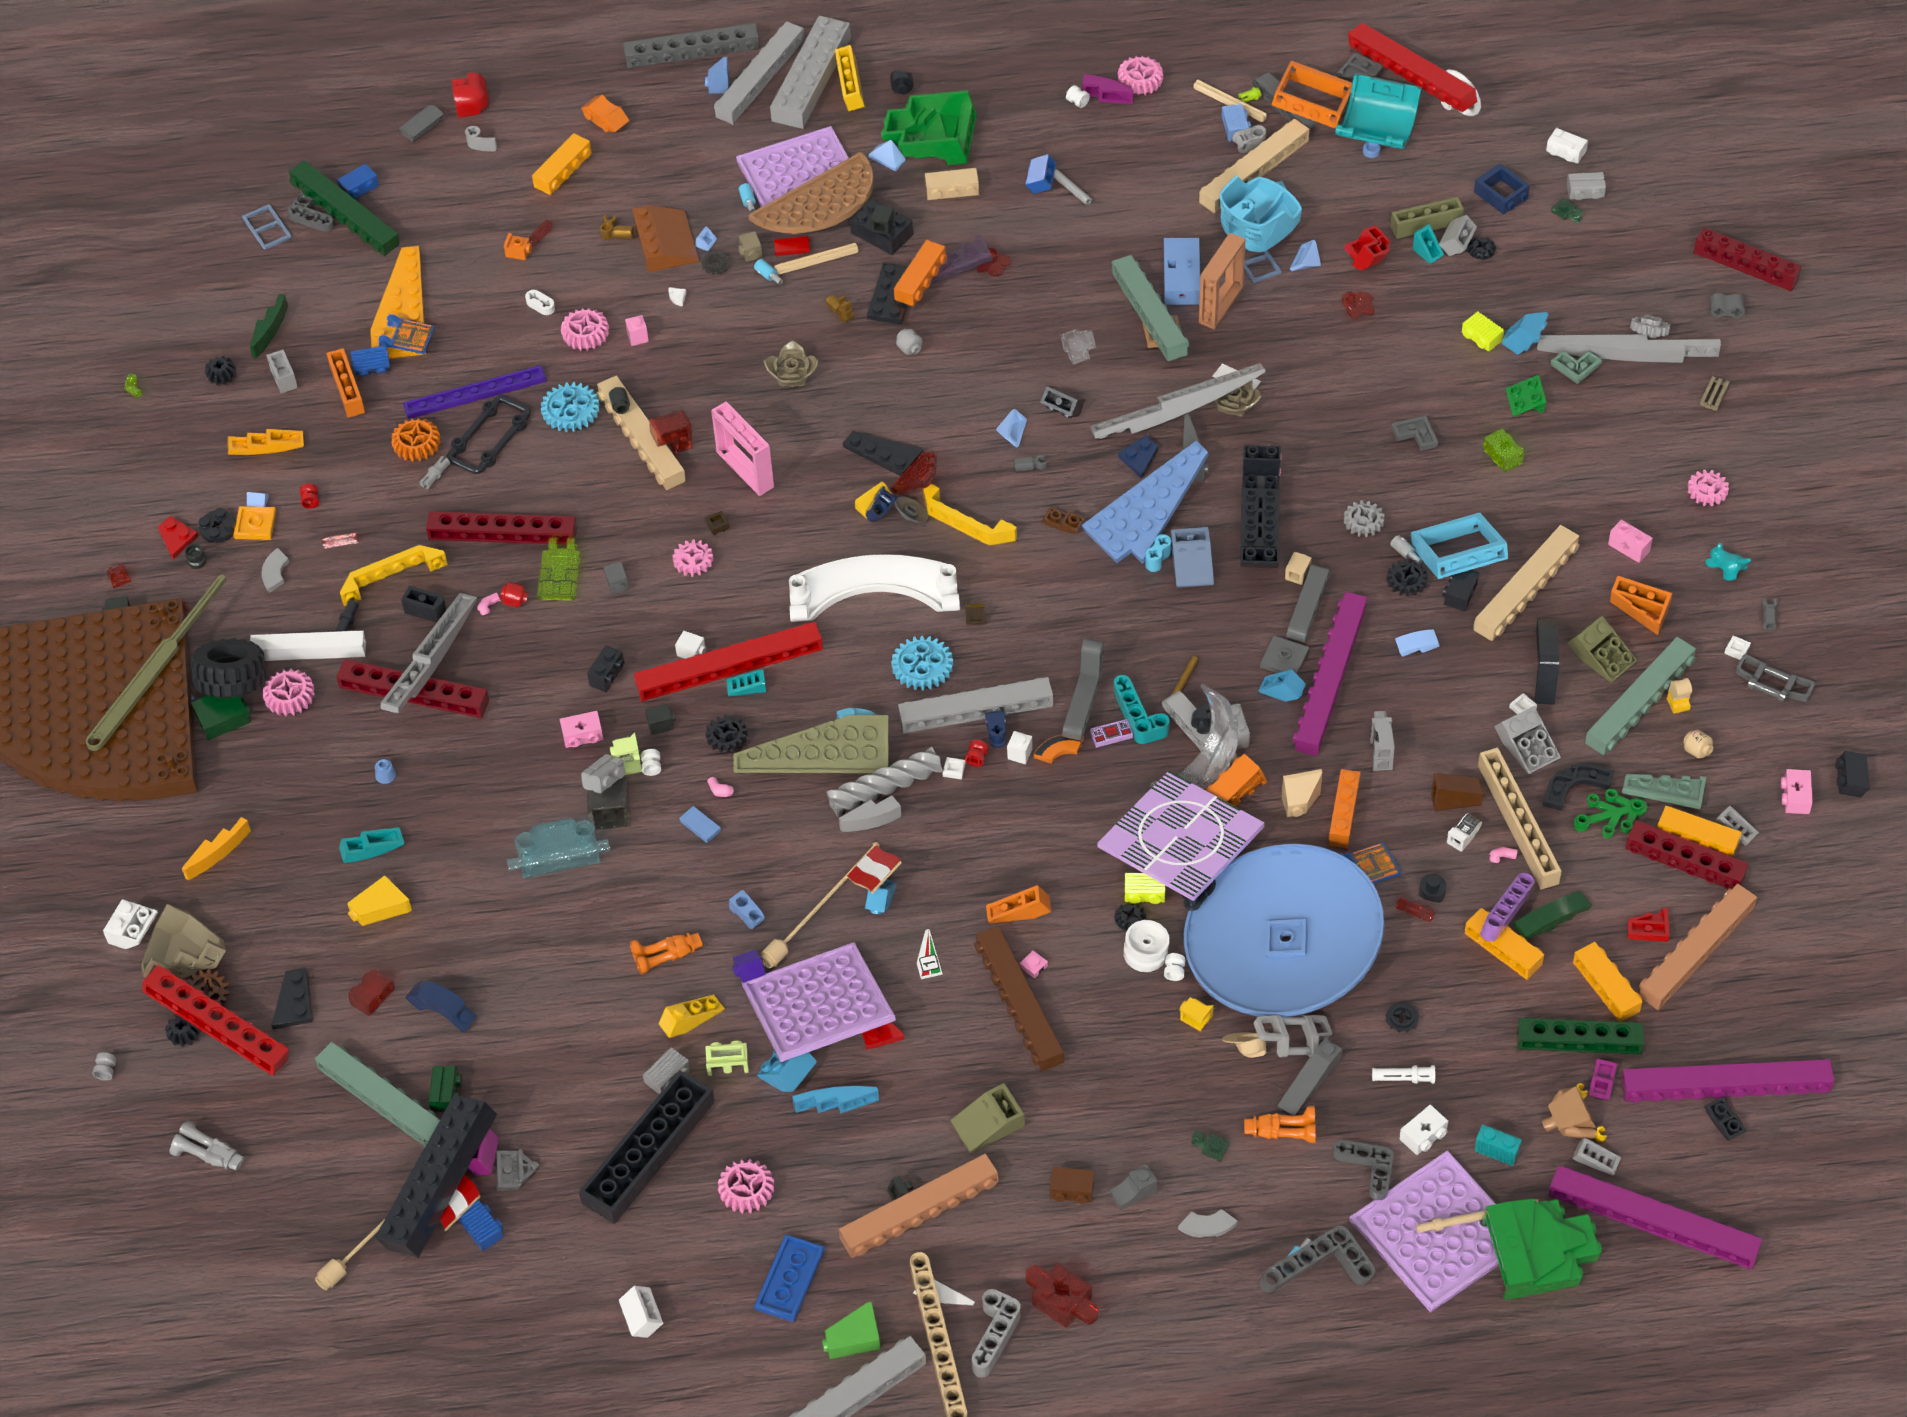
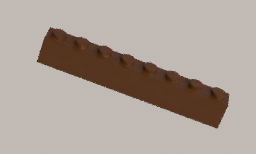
M996 926L977 933L976 942L974 943L975 949L978 954L981 953L985 969L990 970L992 983L994 986H998L1001 1000L1007 1003V1012L1010 1017H1014L1016 1030L1018 1033H1022L1026 1049L1031 1050V1058L1034 1065H1038L1042 1072L1063 1064L1064 1052L1000 928Z

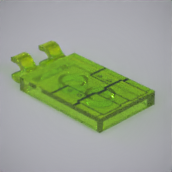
M549 538L548 551L543 550L537 598L538 600H575L580 564V551H576L575 538H567V549L558 548V544H556L557 538Z

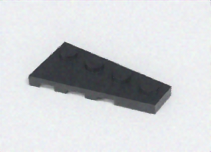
M852 431L843 442L844 448L901 477H904L923 455V449L856 431Z

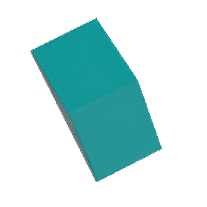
M1430 224L1425 225L1414 233L1413 250L1429 264L1444 256Z

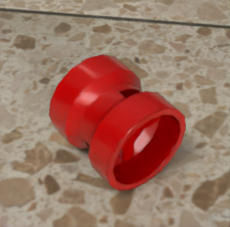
M313 483L303 484L299 489L301 505L306 509L317 507L319 505L317 486Z
M980 740L971 741L970 751L967 752L965 761L971 766L981 767L985 761L984 756L987 755L989 749L988 745Z

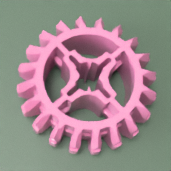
M1143 55L1140 58L1135 56L1134 59L1129 57L1128 61L1124 60V63L1120 65L1118 82L1132 88L1133 94L1137 93L1138 96L1140 94L1146 95V93L1152 94L1153 90L1157 91L1158 87H1161L1163 69L1155 59L1151 60L1150 57L1144 58Z
M583 307L581 311L575 309V313L569 312V317H565L561 325L563 340L568 346H572L573 349L579 348L580 351L583 348H586L588 351L591 347L595 349L596 345L601 346L602 342H606V337L609 334L607 319L602 312L598 313L597 309L593 311L590 308L584 310Z
M292 668L289 672L283 669L282 673L276 672L275 677L270 676V681H265L263 699L272 713L276 712L278 715L284 713L286 717L291 713L294 716L295 712L302 713V708L308 709V704H312V698L315 695L314 685L311 678L307 677L305 672L301 673L299 669L295 672Z
M741 1159L740 1164L733 1161L732 1168L726 1166V1172H721V1179L718 1181V1192L721 1201L725 1202L727 1208L732 1206L734 1212L740 1209L742 1214L745 1210H748L751 1214L753 1208L759 1211L760 1205L766 1206L767 1200L772 1198L771 1193H774V1179L770 1170L767 1171L765 1165L760 1166L759 1161L753 1164L751 1159L747 1163H744V1160ZM738 1178V1181L734 1183L732 1187H730L731 1184ZM762 1185L761 1189L754 1194L755 1190L759 1189V1186Z

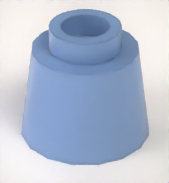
M381 759L375 764V778L379 783L388 784L396 778V770L391 761L387 759Z

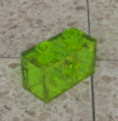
M1502 428L1484 437L1483 450L1504 473L1523 463L1524 451L1522 447L1517 445L1511 435Z

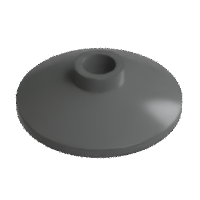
M904 496L896 499L895 506L904 519L916 523L927 521L928 513L920 503Z

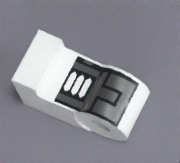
M1467 813L1460 823L1448 832L1447 843L1462 852L1479 831L1482 821ZM1454 839H1457V840L1460 841L1461 843H1460V844L1456 843Z

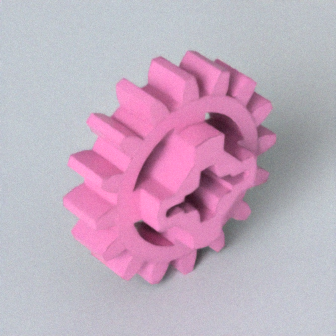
M1703 470V474L1697 471L1696 476L1692 475L1688 482V493L1691 494V499H1697L1696 503L1703 502V506L1706 503L1713 506L1714 502L1719 505L1721 500L1725 501L1728 495L1729 483L1725 482L1726 478H1720V473L1713 474V470L1710 473Z
M694 539L692 543L685 541L684 546L679 544V549H674V567L678 569L679 573L683 571L685 576L688 573H691V577L694 576V573L700 576L702 570L707 572V567H712V549L708 548L707 543L702 545L701 540L698 543H695Z

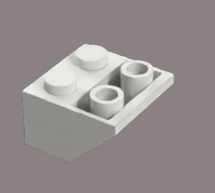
M122 899L103 930L108 944L123 949L139 945L158 914L157 910Z

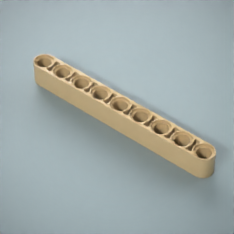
M917 1252L910 1258L911 1275L946 1417H967V1409L929 1258L925 1253ZM917 1264H924L922 1267H916ZM923 1282L929 1283L926 1286L920 1285ZM927 1301H932V1302H934V1303L931 1304V1305L925 1304V1302H927ZM931 1320H937V1321H938V1322L935 1323V1324L930 1323ZM936 1339H942V1340H943V1341L940 1342V1343L934 1342V1340H936ZM941 1358H947V1359H948V1360L945 1361V1362H940V1361H939V1359H941ZM946 1377L953 1378L951 1381L943 1380ZM952 1396H955V1397H957L958 1399H957V1400H954V1401H951V1400H949L948 1398H949V1397H952Z

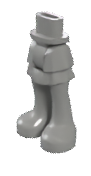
M190 1120L182 1124L179 1130L180 1135H175L170 1146V1154L173 1156H180L183 1152H188L201 1158L205 1163L224 1167L227 1170L231 1168L237 1171L245 1158L238 1154V1150L233 1149L226 1142H222L217 1138H211L196 1129V1124ZM187 1139H193L195 1141H198L208 1146V1148L204 1149L188 1141Z

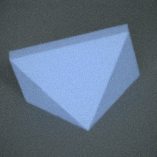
M892 140L879 144L868 155L870 159L894 171H897L906 162L905 157Z
M1315 240L1301 245L1290 267L1291 271L1321 266Z
M1013 409L996 430L1017 448L1019 447L1027 418L1016 409Z

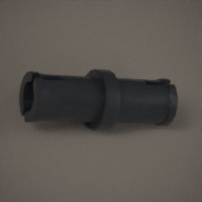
M348 600L344 612L340 614V621L335 632L348 631L350 625L353 624L355 620L354 615L359 607L356 601Z

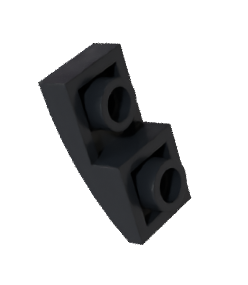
M1724 1097L1704 1106L1714 1125L1728 1141L1746 1132L1737 1113H1732Z

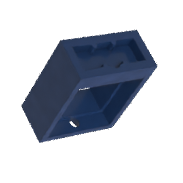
M1499 163L1475 180L1474 193L1504 215L1528 199L1530 185ZM1501 180L1515 190L1506 198L1491 188Z

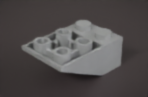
M1535 706L1494 726L1502 743L1527 774L1561 758Z

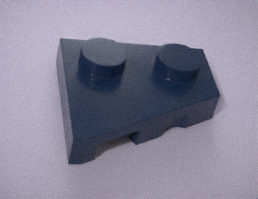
M1145 435L1120 451L1118 458L1142 478L1147 466L1149 467L1152 458L1158 451V445Z

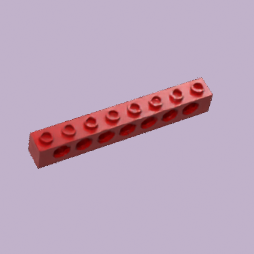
M157 965L143 980V993L271 1076H274L288 1061L289 1049L285 1044L275 1041L268 1033L255 1028L251 1022L244 1021L234 1011L227 1010L217 1000L207 997L203 991L196 990L186 980L179 979L173 975L169 969Z

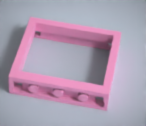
M727 401L712 409L717 453L759 496L774 488L770 445ZM734 438L753 456V462L734 444Z

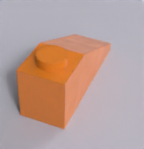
M1036 885L986 905L988 922L992 924L1035 919L1051 912L1050 896L1041 887Z

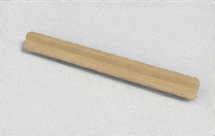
M1200 80L1194 83L1195 90L1228 106L1242 104L1243 109L1247 110V115L1260 122H1264L1267 118V113Z
M856 243L844 245L774 266V269L777 270V275L855 254L858 252V246Z

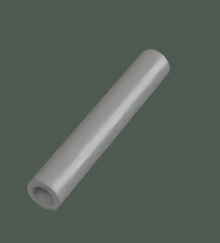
M1059 170L1054 171L1053 177L1085 205H1089L1092 202V198Z

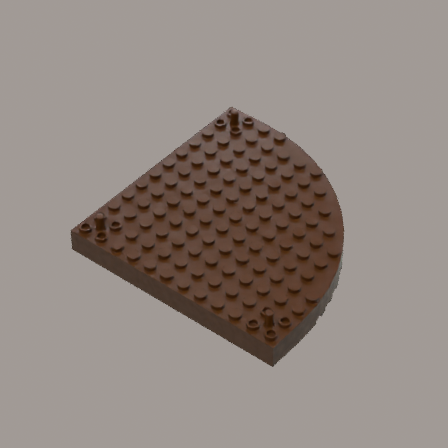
M182 598L0 627V759L6 765L14 768L21 776L34 780L40 786L56 789L62 794L64 792L70 793L75 797L83 799L92 797L100 801H104V799H115V801L133 799V801H141L198 792L193 710L191 705L188 631L178 643L179 650L105 745L97 751L89 750L86 745V738L164 639L170 638L187 617ZM93 739L89 744L97 745L101 740Z

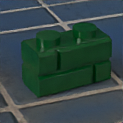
M433 1066L428 1100L431 1111L445 1112L453 1096H460V1092H457L458 1086H462V1074H459L456 1066Z

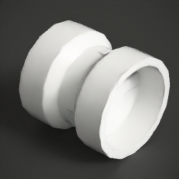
M1073 85L1066 94V99L1069 102H1074L1079 108H1083L1090 98L1088 92L1081 91L1076 85Z
M656 749L644 750L641 753V760L643 762L642 772L648 776L659 774L661 772L660 752Z
M1171 953L1166 956L1165 964L1167 967L1164 969V977L1166 979L1179 981L1184 978L1185 971L1183 967L1185 966L1186 959L1183 955Z

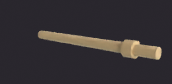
M1485 1210L1445 1219H1431V1222L1417 1224L1416 1231L1417 1233L1430 1230L1436 1232L1443 1230L1444 1227L1482 1220Z

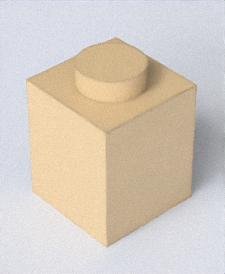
M1294 552L1286 567L1285 579L1303 585L1311 567L1312 557Z

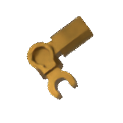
M607 215L603 216V224L600 226L602 239L610 240L613 237L615 239H633V226H616V215H613L611 220L607 219Z
M830 295L826 298V306L838 315L843 323L854 318L851 301L846 302L845 296L838 299L835 295Z

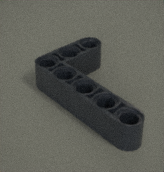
M1537 618L1538 671L1535 703L1555 705L1560 660L1557 619Z

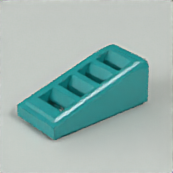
M763 669L726 679L728 697L766 692ZM733 684H736V689H733Z

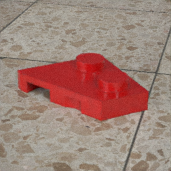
M892 1022L861 1033L867 1050L904 1040V1034Z

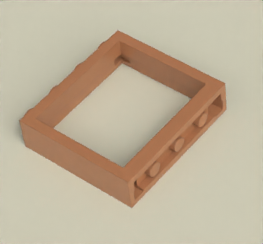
M1229 233L1200 275L1199 324L1215 329L1242 290L1244 282L1245 238ZM1226 271L1225 282L1219 289L1220 278Z

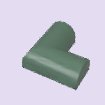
M1562 351L1551 360L1552 367L1576 384H1579L1602 364V360L1590 351L1586 352L1578 360Z

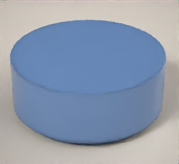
M1366 142L1363 145V154L1369 158L1377 157L1380 154V145Z

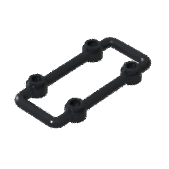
M503 395L497 396L493 401H486L482 406V414L464 435L452 440V449L448 452L446 458L451 464L473 474H480L486 467L494 466L496 463L495 457L517 431H522L527 427L526 420L531 415V410L528 406ZM501 402L524 412L522 415L517 414L513 417L512 427L491 451L482 453L481 463L478 467L454 457L456 454H461L466 450V442L488 417H494L497 414V406Z

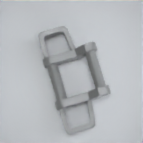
M1281 1015L1259 1016L1254 1021V1026L1260 1040L1278 1041L1277 1054L1280 1058L1287 1057L1288 1055H1308L1311 1057L1319 1046V1040L1329 1039L1332 1035L1325 1016L1302 1015L1301 1017H1281ZM1271 1023L1274 1033H1266L1262 1024ZM1314 1023H1319L1324 1033H1317ZM1285 1025H1301L1307 1039V1047H1289V1035Z

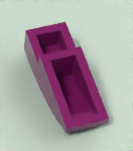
M1084 74L1083 91L1088 92L1090 97H1099V102L1133 104L1132 88L1105 77Z

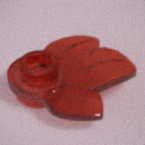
M987 248L982 258L977 261V271L979 273L988 271L991 276L999 277L1003 273V266L1011 265L1010 258L1007 255L999 254L995 248Z
M1365 292L1344 293L1342 303L1346 307V312L1349 316L1357 319L1360 313L1366 315L1374 314L1373 305L1370 303L1373 301V297Z

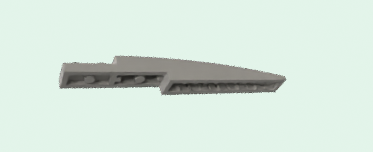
M1643 334L1542 335L1537 342V350L1558 354L1564 351L1568 355L1580 357L1590 351L1600 359L1640 362H1683L1684 357H1718L1721 346L1720 339L1648 340L1647 335Z
M1259 363L1157 397L1159 404L1090 426L1095 439H1102L1107 437L1108 434L1114 432L1121 433L1127 428L1133 434L1164 423L1230 393L1265 373V369Z
M459 593L413 653V661L382 700L381 709L399 713L411 697L415 698L450 648L474 607L477 597Z

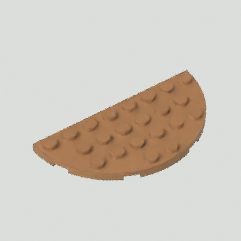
M859 152L748 215L749 220L767 230L792 234L813 232L836 226L855 214L869 199L874 186V176L870 162L865 155Z

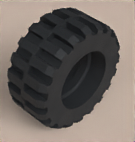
M236 638L214 640L209 644H203L201 648L198 647L191 657L194 686L199 692L210 697L232 698L234 696L241 697L244 694L248 695L252 691L258 690L266 679L264 652L259 645L252 641L248 642L245 639L236 640Z

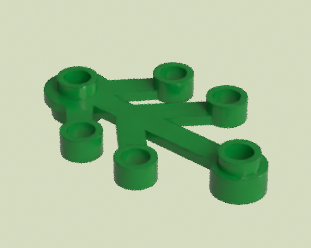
M1614 789L1606 791L1605 799L1608 802H1616L1624 807H1615L1599 800L1598 795L1590 794L1587 798V805L1599 808L1605 812L1591 816L1580 814L1575 817L1573 826L1576 831L1585 832L1589 829L1590 824L1610 819L1608 825H1605L1602 829V836L1609 839L1613 837L1614 829L1621 816L1629 814L1627 820L1622 821L1620 830L1628 834L1631 832L1636 817H1641L1646 813L1647 804L1639 798L1629 800L1621 797Z

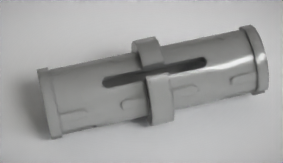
M441 456L436 464L428 469V473L423 479L420 480V485L423 488L425 487V489H429L436 479H440L442 472L450 465V461Z

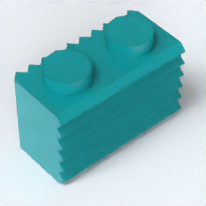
M1482 1124L1476 1138L1474 1151L1475 1153H1482L1483 1156H1490L1491 1159H1498L1499 1162L1502 1161V1163L1514 1166L1520 1152L1522 1139Z

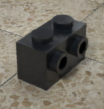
M1046 386L1040 403L1046 405V408L1049 410L1060 411L1063 416L1072 418L1080 415L1085 399L1056 386Z
M1468 570L1451 575L1449 578L1450 584L1445 586L1442 595L1445 597L1444 605L1466 612L1478 585L1479 572Z
M413 586L408 587L401 599L404 613L436 623L446 610L443 595Z
M605 645L587 672L589 686L607 692L624 667L625 660L623 659L622 651Z
M1844 751L1835 762V768L1838 773L1836 783L1839 786V794L1861 798L1869 789L1867 754Z

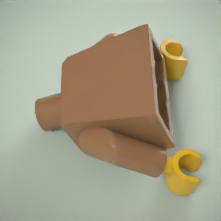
M1579 1083L1577 1087L1559 1090L1548 1105L1552 1116L1542 1120L1545 1130L1548 1132L1558 1127L1563 1136L1594 1138L1597 1142H1604L1607 1135L1603 1136L1600 1133H1604L1606 1129L1603 1126L1598 1127L1597 1130L1594 1129L1596 1126L1583 1100L1588 1093V1090L1582 1091L1584 1085Z

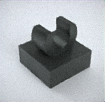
M901 1176L892 1178L887 1190L894 1201L909 1193V1190L914 1189L911 1181L903 1182Z

